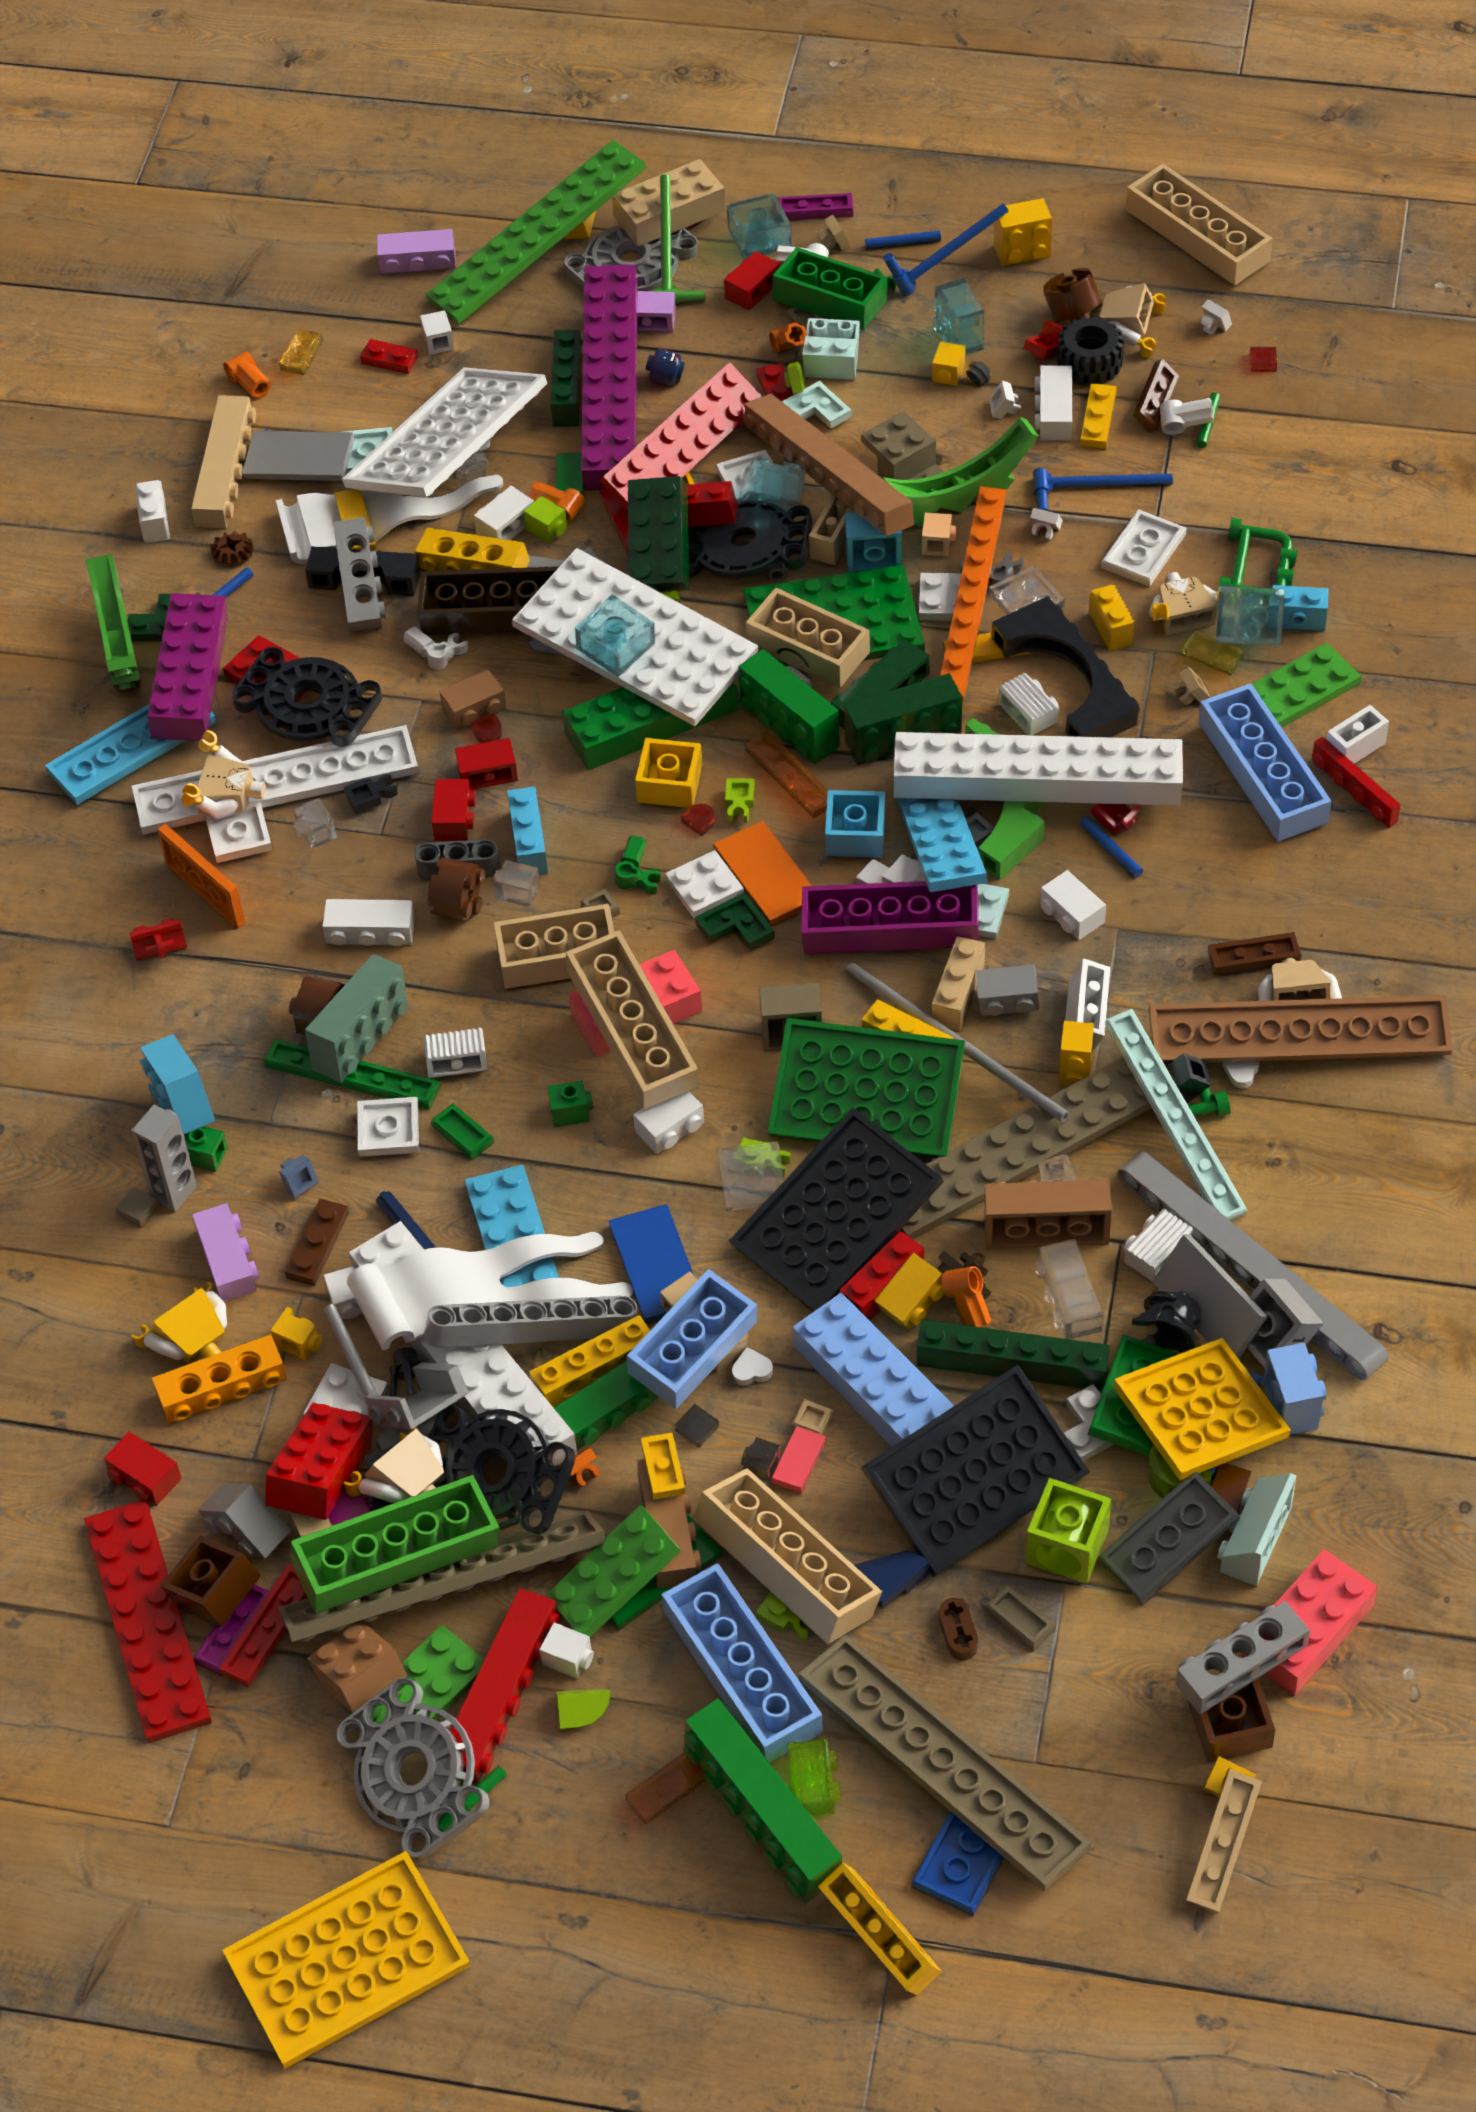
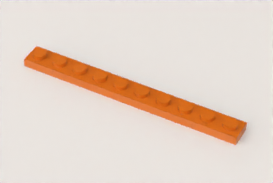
M980 486L940 676L950 673L962 695V704H964L1005 506L1006 489Z

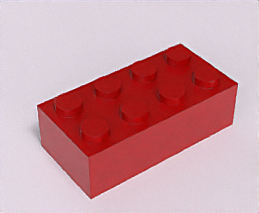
M312 1403L266 1473L265 1506L327 1520L345 1491L343 1482L347 1481L350 1483V1474L358 1470L365 1458L364 1455H367L371 1449L372 1420L370 1417L356 1411H347L330 1407L326 1404Z

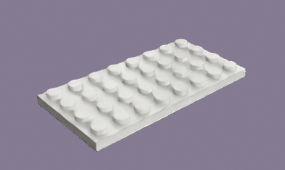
M462 368L342 478L345 488L413 495L421 498L430 496L473 453L477 452L488 439L492 438L503 425L507 424L510 418L522 410L526 403L539 394V391L548 384L545 375Z
M578 548L571 553L512 619L513 627L693 726L699 723L739 676L738 666L758 653V645Z

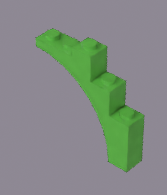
M1019 417L1009 430L993 445L954 469L920 479L897 480L884 477L883 480L912 501L914 524L923 527L925 513H936L940 507L963 513L979 493L980 486L1007 490L1015 480L1011 472L1032 447L1039 435L1027 419Z
M113 554L85 559L113 687L119 686L120 690L136 687L135 682L140 681Z
M974 718L965 724V734L999 735L991 730L988 725L982 724ZM1004 802L1000 819L995 828L978 848L986 872L1001 880L1044 841L1045 821L1035 814L1044 806V802Z

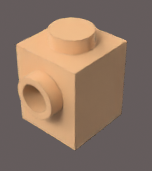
M925 513L922 531V555L949 557L950 542L956 541L957 526L952 525V514Z

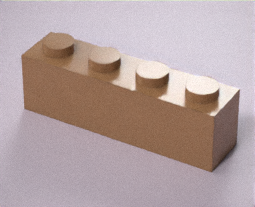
M640 1459L637 1460V1476L642 1505L681 1549V1552L655 1575L657 1589L677 1586L695 1576L696 1570H701L699 1550L693 1551L691 1543L696 1541L694 1522L688 1523L686 1515L691 1513L689 1495L684 1494L653 1500L645 1461ZM680 1466L684 1484L686 1485L684 1467Z

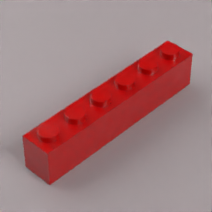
M519 1588L456 1718L466 1730L472 1743L475 1759L473 1783L478 1784L483 1773H489L493 1764L494 1756L492 1754L496 1745H502L507 1734L506 1724L510 1716L515 1717L521 1702L519 1697L523 1688H529L534 1676V1670L532 1669L537 1660L541 1661L539 1649L553 1623L559 1624L560 1614L557 1613L556 1600ZM453 1727L451 1732L459 1743H463L459 1732ZM466 1752L462 1753L464 1760L463 1772L466 1773L467 1758Z

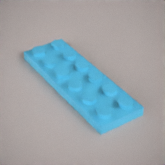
M148 704L49 762L45 767L53 780L78 805L186 740L151 739L147 717L150 706ZM212 712L209 727L216 723V717Z
M897 798L899 810L929 892L987 883L986 870L958 800Z
M523 1164L465 1179L466 1189L485 1250L495 1248L517 1238L545 1234ZM548 1257L530 1263L516 1272L501 1278L500 1283L505 1287H515L536 1280L559 1278L553 1257Z

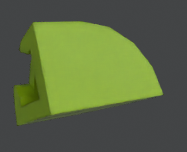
M582 1689L555 1692L560 1729L577 1728L594 1723L604 1714L609 1705L611 1690Z

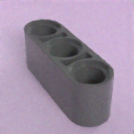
M490 840L423 843L415 849L414 853L418 875L420 878L429 881L432 874L438 875L440 867H437L436 864L441 858L477 864L479 868L485 869V878L496 875L500 869L497 845Z

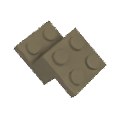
M904 411L861 434V442L877 456L878 476L882 479L884 477L897 480L920 479L944 472L936 464V440Z

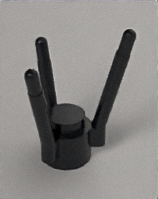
M403 1347L397 1349L392 1355L394 1365L390 1367V1397H396L398 1377L405 1380L407 1394L410 1396L413 1394L412 1379L416 1376L412 1368L423 1362L418 1360L417 1351L414 1348Z

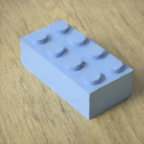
M708 1269L627 1355V1373L673 1408L677 1409L757 1323V1304Z

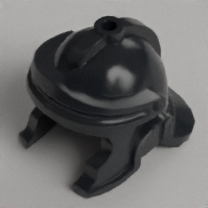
M1153 1291L1144 1300L1146 1312L1132 1319V1325L1150 1326L1154 1324L1158 1328L1155 1334L1148 1335L1141 1341L1164 1349L1178 1350L1180 1354L1200 1346L1199 1339L1194 1332L1196 1324L1200 1321L1199 1305L1194 1298L1184 1291Z

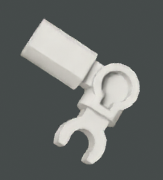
M413 626L405 632L403 638L404 642L424 658L427 657L428 666L435 670L444 669L448 661L454 658V655L464 654L468 650V641L465 640L457 644L459 642V634L457 632L449 635L447 642L435 643L416 626Z

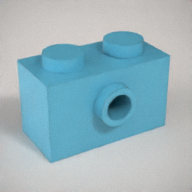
M1273 585L1270 628L1325 631L1329 588Z

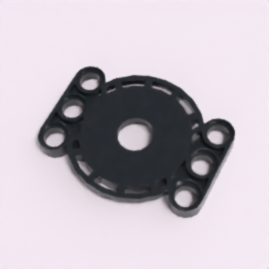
M747 500L737 502L735 523L688 528V544L691 542L698 543L693 547H689V561L695 562L689 566V577L697 575L704 568L714 575L739 578L763 572L776 565L779 561L789 570L802 568L808 559V536L811 533L813 522L810 509L804 505L794 506L785 512L773 503ZM798 516H805V518H804L803 520H800V521H794V520H793L794 518H796V517H798ZM755 535L754 540L747 545L737 546L732 544V541L739 536ZM795 535H803V537L798 540H791V538ZM793 554H800L796 559H788Z
M268 647L259 654L233 690L232 699L237 711L248 713L256 710L262 725L271 733L282 738L294 741H311L330 736L331 742L334 745L345 747L352 744L381 703L382 694L380 685L377 682L366 680L358 684L352 672L333 660L320 657H305L285 663L284 653L281 649ZM275 657L280 659L275 664L266 663L269 658ZM259 676L266 678L261 683L252 682L254 678ZM304 691H315L321 696L316 702L311 704H298L294 702L296 696ZM366 691L376 692L374 696L369 698L362 696ZM248 695L252 697L248 702L238 701L242 696ZM353 710H360L363 712L358 717H352L348 715ZM268 715L272 723L265 719L264 716ZM341 729H346L349 731V733L345 736L335 735V733Z
M449 1405L438 1412L428 1438L437 1444L446 1442L448 1449L442 1457L444 1473L434 1483V1486L438 1488L473 1475L494 1518L503 1519L508 1517L509 1519L498 1523L499 1530H504L520 1523L521 1527L530 1533L538 1535L545 1533L552 1524L575 1463V1452L573 1449L561 1442L549 1444L543 1431L531 1419L516 1411L505 1409L487 1410L470 1419L467 1412L456 1405ZM453 1412H457L459 1414V1422L455 1427L448 1428V1416ZM511 1416L523 1421L515 1424L507 1420V1418ZM530 1427L538 1436V1441H535L534 1437L528 1432ZM559 1449H563L566 1455L564 1462L561 1465L554 1466L552 1461L554 1453ZM503 1455L508 1463L507 1472L499 1483L490 1485L484 1479V1465L492 1456ZM550 1479L553 1481L554 1488L550 1495L544 1497L541 1494V1486L546 1480ZM540 1510L542 1513L540 1524L536 1527H531L529 1524L531 1513Z

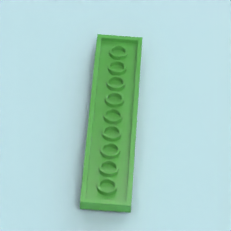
M611 140L425 294L428 301L441 311L445 310L446 315L460 324L647 168L645 162L616 141Z

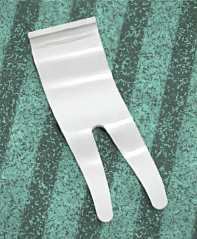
M488 439V440L479 448V450H478L477 452H480V451H483V450L489 448V446H490V439ZM500 475L479 477L452 493L433 498L401 496L396 493L362 490L375 543L390 530L404 522L416 519H438L457 512L478 496L501 489L503 478ZM320 493L296 495L298 501L292 506L283 505L282 499L275 500L289 554L293 562L307 564L311 546L337 548L333 521H340L335 495Z
M589 1232L574 1237L554 1234L530 1235L511 1240L495 1248L476 1252H465L450 1248H430L412 1253L381 1270L374 1264L362 1265L353 1270L347 1278V1285L382 1350L389 1349L390 1343L397 1337L402 1336L406 1343L422 1338L430 1308L437 1305L619 1295L631 1298L633 1294L632 1286L625 1282L598 1285L572 1278H547L515 1287H505L500 1283L501 1278L535 1261L554 1256L578 1257L601 1249L604 1239L596 1232Z

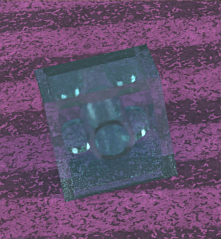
M775 193L727 205L728 229L743 259L748 258L755 251L763 255L777 252L778 245L792 247L791 224Z
M962 278L935 286V298L932 299L935 317L932 318L935 331L940 332L943 342L965 346V355L984 350V310L966 280Z
M758 457L757 460L753 459L744 470L739 501H765L779 506L784 511H788L790 508L797 506L801 501L806 470L799 469V466L793 463L773 464L772 459Z
M1220 586L1216 642L1281 645L1285 589Z
M611 594L575 627L576 649L619 677L655 644V623Z

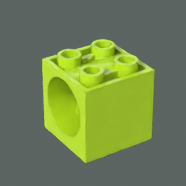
M1049 1478L1027 1530L1026 1564L1088 1584L1109 1531L1111 1498Z

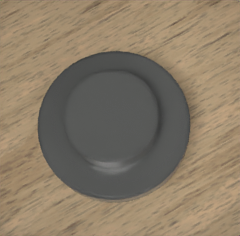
M972 361L968 365L969 369L966 371V374L973 383L981 386L983 383L990 381V370L984 363Z

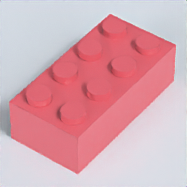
M675 949L639 964L673 1024L702 1012L701 990ZM578 990L568 994L571 1016L595 1056L598 1057L611 1051Z
M1323 1549L1274 1604L1276 1607L1286 1601L1310 1629L1308 1646L1266 1672L1265 1675L1295 1696L1374 1606L1378 1586ZM1269 1635L1261 1636V1638H1263L1264 1640H1274V1638ZM1242 1653L1241 1658L1247 1657L1245 1653Z

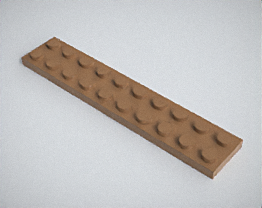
M1446 995L1150 1004L1148 1008L1151 1042L1164 1064H1170L1183 1053L1205 1060V1063L1440 1056L1451 1055L1453 1051Z

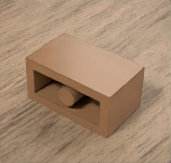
M489 669L439 691L442 710L457 731L506 709L504 690Z

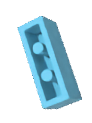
M536 787L507 790L519 876L547 874L546 852Z

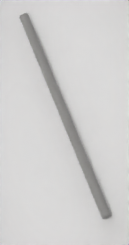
M852 962L847 966V973L906 1014L952 1036L953 1039L964 1040ZM965 1040L964 1054L1059 1121L1064 1122L1068 1118V1111Z

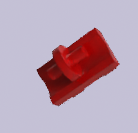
M165 919L159 925L152 927L143 925L134 928L133 932H129L137 961L160 955V959L166 958L165 953L187 948L180 919Z

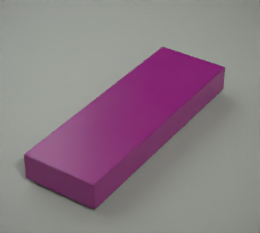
M852 193L777 197L778 221L828 218L831 215L835 218L853 217Z
M254 1584L222 1627L218 1625L213 1627L193 1658L195 1664L223 1677L219 1669L270 1591Z

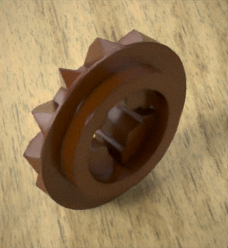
M236 531L229 535L224 532L223 537H215L214 543L210 545L212 558L224 566H236L246 562L252 556L254 550L252 539H249L246 533L239 535ZM228 545H233L234 547H236L235 552H233V550H231L228 547Z

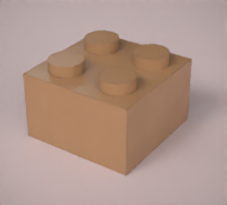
M361 1620L349 1626L345 1631L308 1657L321 1686L351 1713H354L395 1680L407 1677L395 1649Z

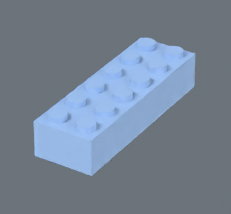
M1251 683L1200 702L1199 725L1277 842L1329 823L1332 801Z
M839 1293L793 1326L794 1348L891 1447L954 1406L842 1293Z
M718 1563L661 1594L663 1613L732 1716L769 1763L823 1733L821 1712Z

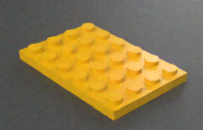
M407 1851L222 1950L284 2069L471 1967L468 1957Z

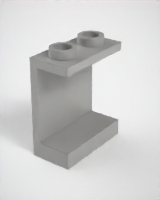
M421 1362L414 1366L412 1369L421 1391L406 1400L401 1397L379 1395L364 1397L370 1419L376 1426L413 1429L469 1393L458 1365Z

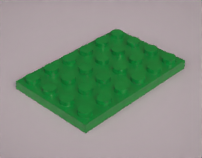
M904 564L743 588L749 618L775 588H778L869 629L870 653L864 660L883 658L892 647L897 646L904 639L925 651V643ZM778 660V661H779L780 663H782L785 667H786V666H791V665H789V664H787V663H785V662H783V661H781V660Z
M787 1018L767 1133L769 1136L820 1143L843 1117L854 1108L913 1155L932 1158L946 1157L949 1152L965 1040Z

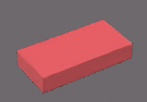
M796 1426L772 1476V1483L802 1494L824 1448L826 1436Z

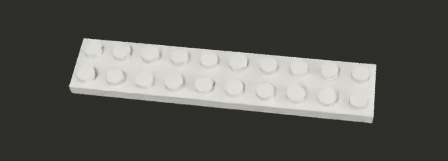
M407 725L359 735L352 744L345 747H339L332 742L242 761L250 766L253 781L266 784L264 799L249 798L247 803L260 801L262 808L341 791L346 786L368 778L371 779L372 783H376L384 775H391V778L395 779L419 773ZM203 770L132 785L142 834L157 832L158 828L165 823L170 828L206 821L205 814L198 813L195 803L192 806H185L181 800L184 795L182 790L186 784L191 783L198 786Z

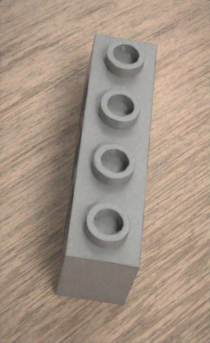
M365 517L333 521L349 632L382 628L381 618H386L384 601L378 602L377 593H381L382 588L380 576L374 577L373 568L378 567L376 551H370L369 543L374 542L372 526L366 525ZM353 546H361L363 548L357 553L350 551ZM357 571H365L367 573L362 578L353 576ZM361 596L371 598L367 603L357 601Z
M154 1104L131 1131L149 1194L157 1198L160 1205L176 1212L196 1189L197 1184L182 1132L180 1118L172 1110H164Z
M1286 1601L1276 1607L1274 1605L1268 1606L1254 1621L1249 1624L1247 1622L1240 1624L1233 1630L1232 1635L1222 1641L1221 1639L1213 1641L1202 1654L1195 1658L1190 1656L1182 1661L1177 1669L1176 1686L1201 1715L1307 1647L1310 1629ZM1269 1635L1273 1637L1274 1640H1264L1263 1638H1261V1636ZM1242 1652L1247 1657L1240 1658L1235 1656L1234 1653ZM1215 1669L1221 1674L1212 1675L1207 1670Z

